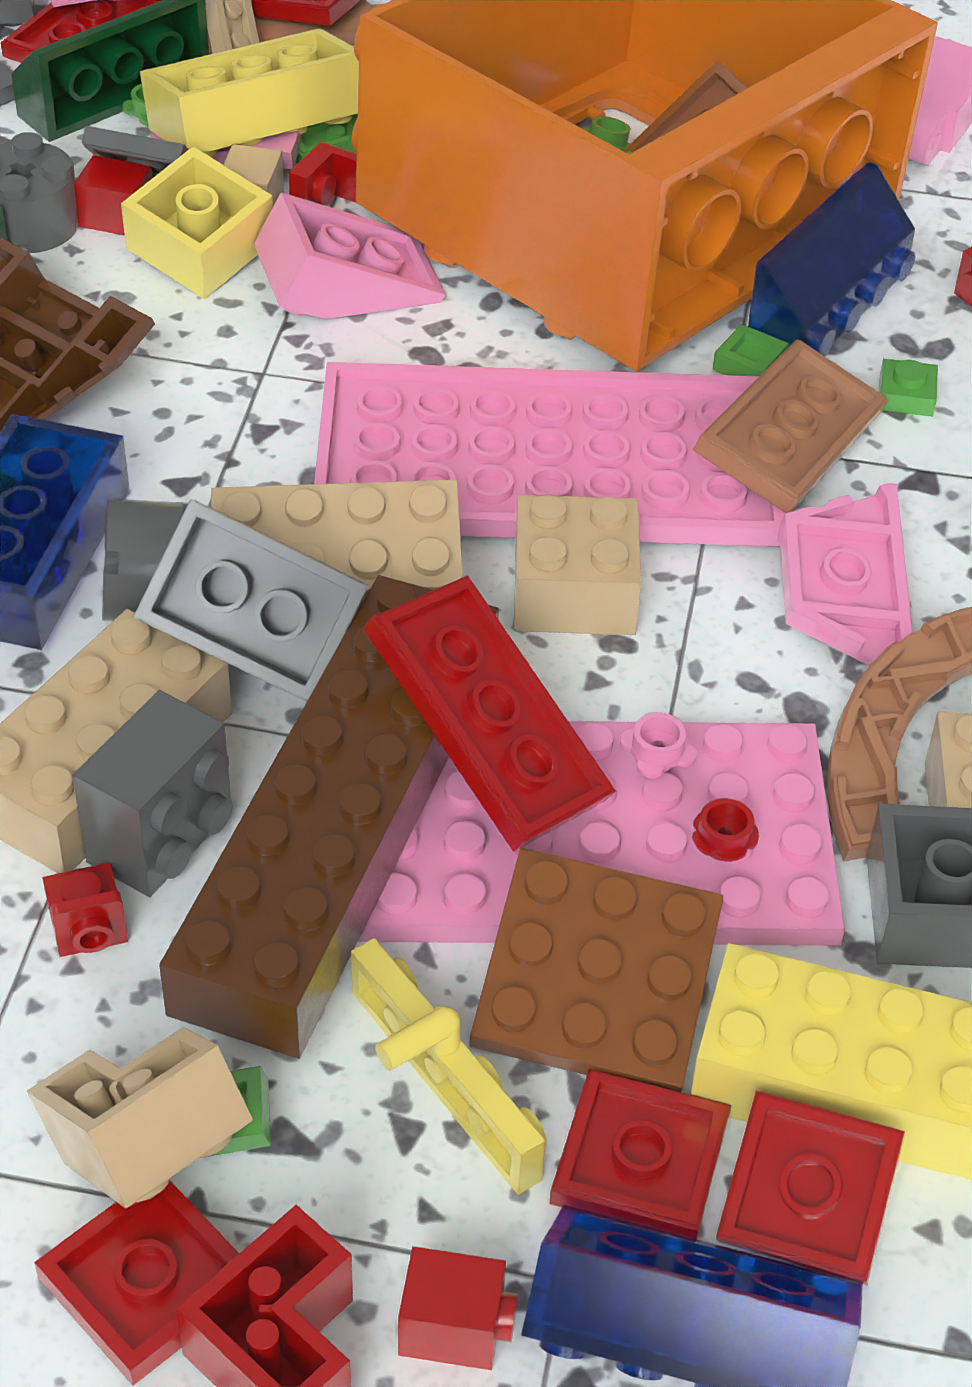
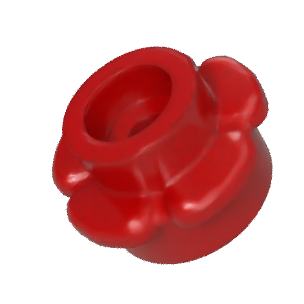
M720 798L707 803L702 808L701 813L696 816L693 822V827L696 831L693 832L692 840L696 848L704 855H709L716 860L731 862L744 858L748 849L751 850L756 847L759 840V831L754 824L752 811L745 804L734 799Z

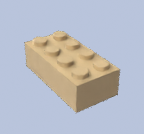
M457 479L211 488V508L368 584V588L350 624L378 575L432 590L463 578Z
M129 609L120 614L0 723V840L56 873L72 871L85 859L72 775L158 690L185 702L221 722H224L232 714L228 663L134 618L135 612Z

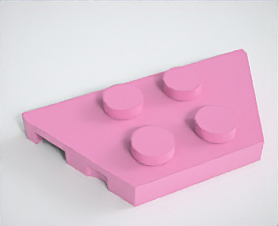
M887 483L880 485L874 496L853 501L849 495L829 500L822 507L808 506L785 513L779 527L785 624L868 666L889 645L895 641L900 642L913 633L897 484Z

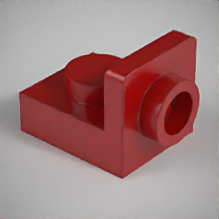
M320 141L289 171V195L321 205L328 204L333 195L356 203L357 154Z
M110 862L42 877L59 957L77 953H94L108 946L128 942L121 894L116 888Z

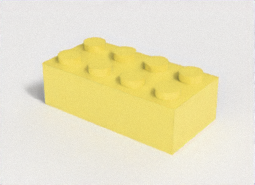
M320 28L140 71L149 130L165 141L184 144L188 149L194 146L210 157L217 154V149L229 147L232 144L251 146L259 143L264 137L283 132L299 131V134L307 132L308 126L322 122L342 124L349 122L352 119V115L358 114L359 61L355 56L354 47Z
M727 944L696 1059L691 1095L731 1105L729 1118L748 1122L755 1092L760 1091L905 1131V1139L899 1162L972 1180V1002L744 946Z

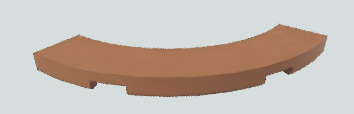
M972 607L959 609L936 617L924 623L920 630L908 635L900 642L895 641L870 664L855 685L836 726L830 747L827 771L829 811L833 832L843 861L867 857L878 804L900 805L897 767L895 765L900 742L908 724L931 697L946 686L972 674Z

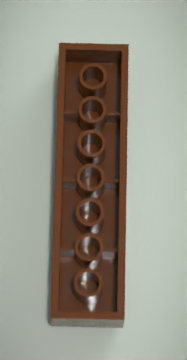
M381 575L377 576L159 964L166 1016L294 1058H301L351 956V950L355 948L449 758L363 630V627L373 616L433 591L432 589ZM489 605L498 618L499 608Z

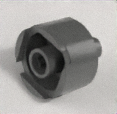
M23 132L15 135L11 142L0 145V204L3 205L8 241L14 245H26L29 253L51 250L70 240L76 232V222L78 220L73 161L60 148L43 143V138L37 133Z
M120 499V501L107 500L102 621H114L126 609L136 612L188 503Z

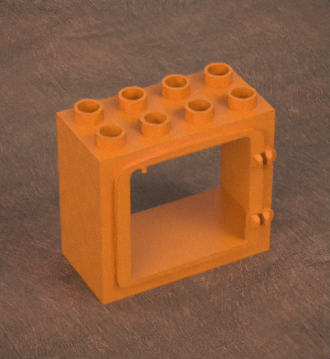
M391 0L385 4H379L370 11L360 15V24L354 38V53L359 61L358 118L352 131V146L357 153L356 203L424 243V252L431 260L444 263L450 268L458 264L544 316V326L550 332L564 336L569 340L578 336L637 372L898 206L938 22L892 0ZM717 60L747 87L744 91L631 154L625 153L576 126L577 123L587 118L593 119L598 116H606V113L602 111L605 109L621 110L650 126Z

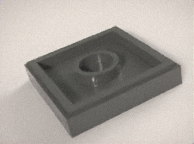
M86 125L82 138L84 147L96 156L151 166L152 178L189 150L181 143Z

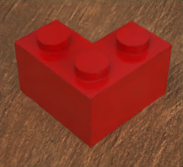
M298 1205L293 1206L176 1308L183 1355L216 1387H351L350 1360L323 1336L320 1331L353 1302L352 1254Z

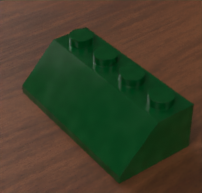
M162 0L32 51L11 73L17 116L48 142L83 129L85 125L90 126L123 112V103L127 100H132V89L142 83L140 71L209 55L205 0Z

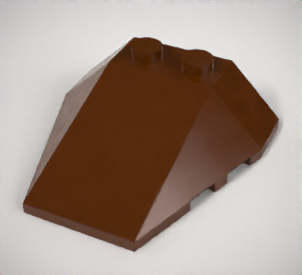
M1 237L0 451L119 368L155 325L150 316L112 296H109L99 308L44 278L28 251Z

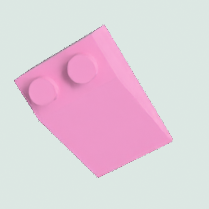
M282 192L254 242L279 307L294 315L308 314L323 319H331L441 303L445 296V292L419 240L397 227Z

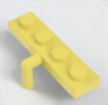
M375 938L351 950L352 994L388 1036V1038L375 1045L377 1056L383 1066L391 1071L408 1061L517 1195L542 1181L544 1152L547 1144L545 1131L531 1110L526 1107L519 1109L503 1091L500 1077L490 1061L482 1055L475 1057L460 1040L461 1022L458 1012L448 1006L442 1007L437 1005L433 1007L419 991L416 978L407 963L399 957L392 959Z

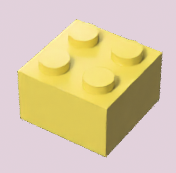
M193 146L121 203L126 249L195 294L206 299L258 255L254 242L273 208V195Z

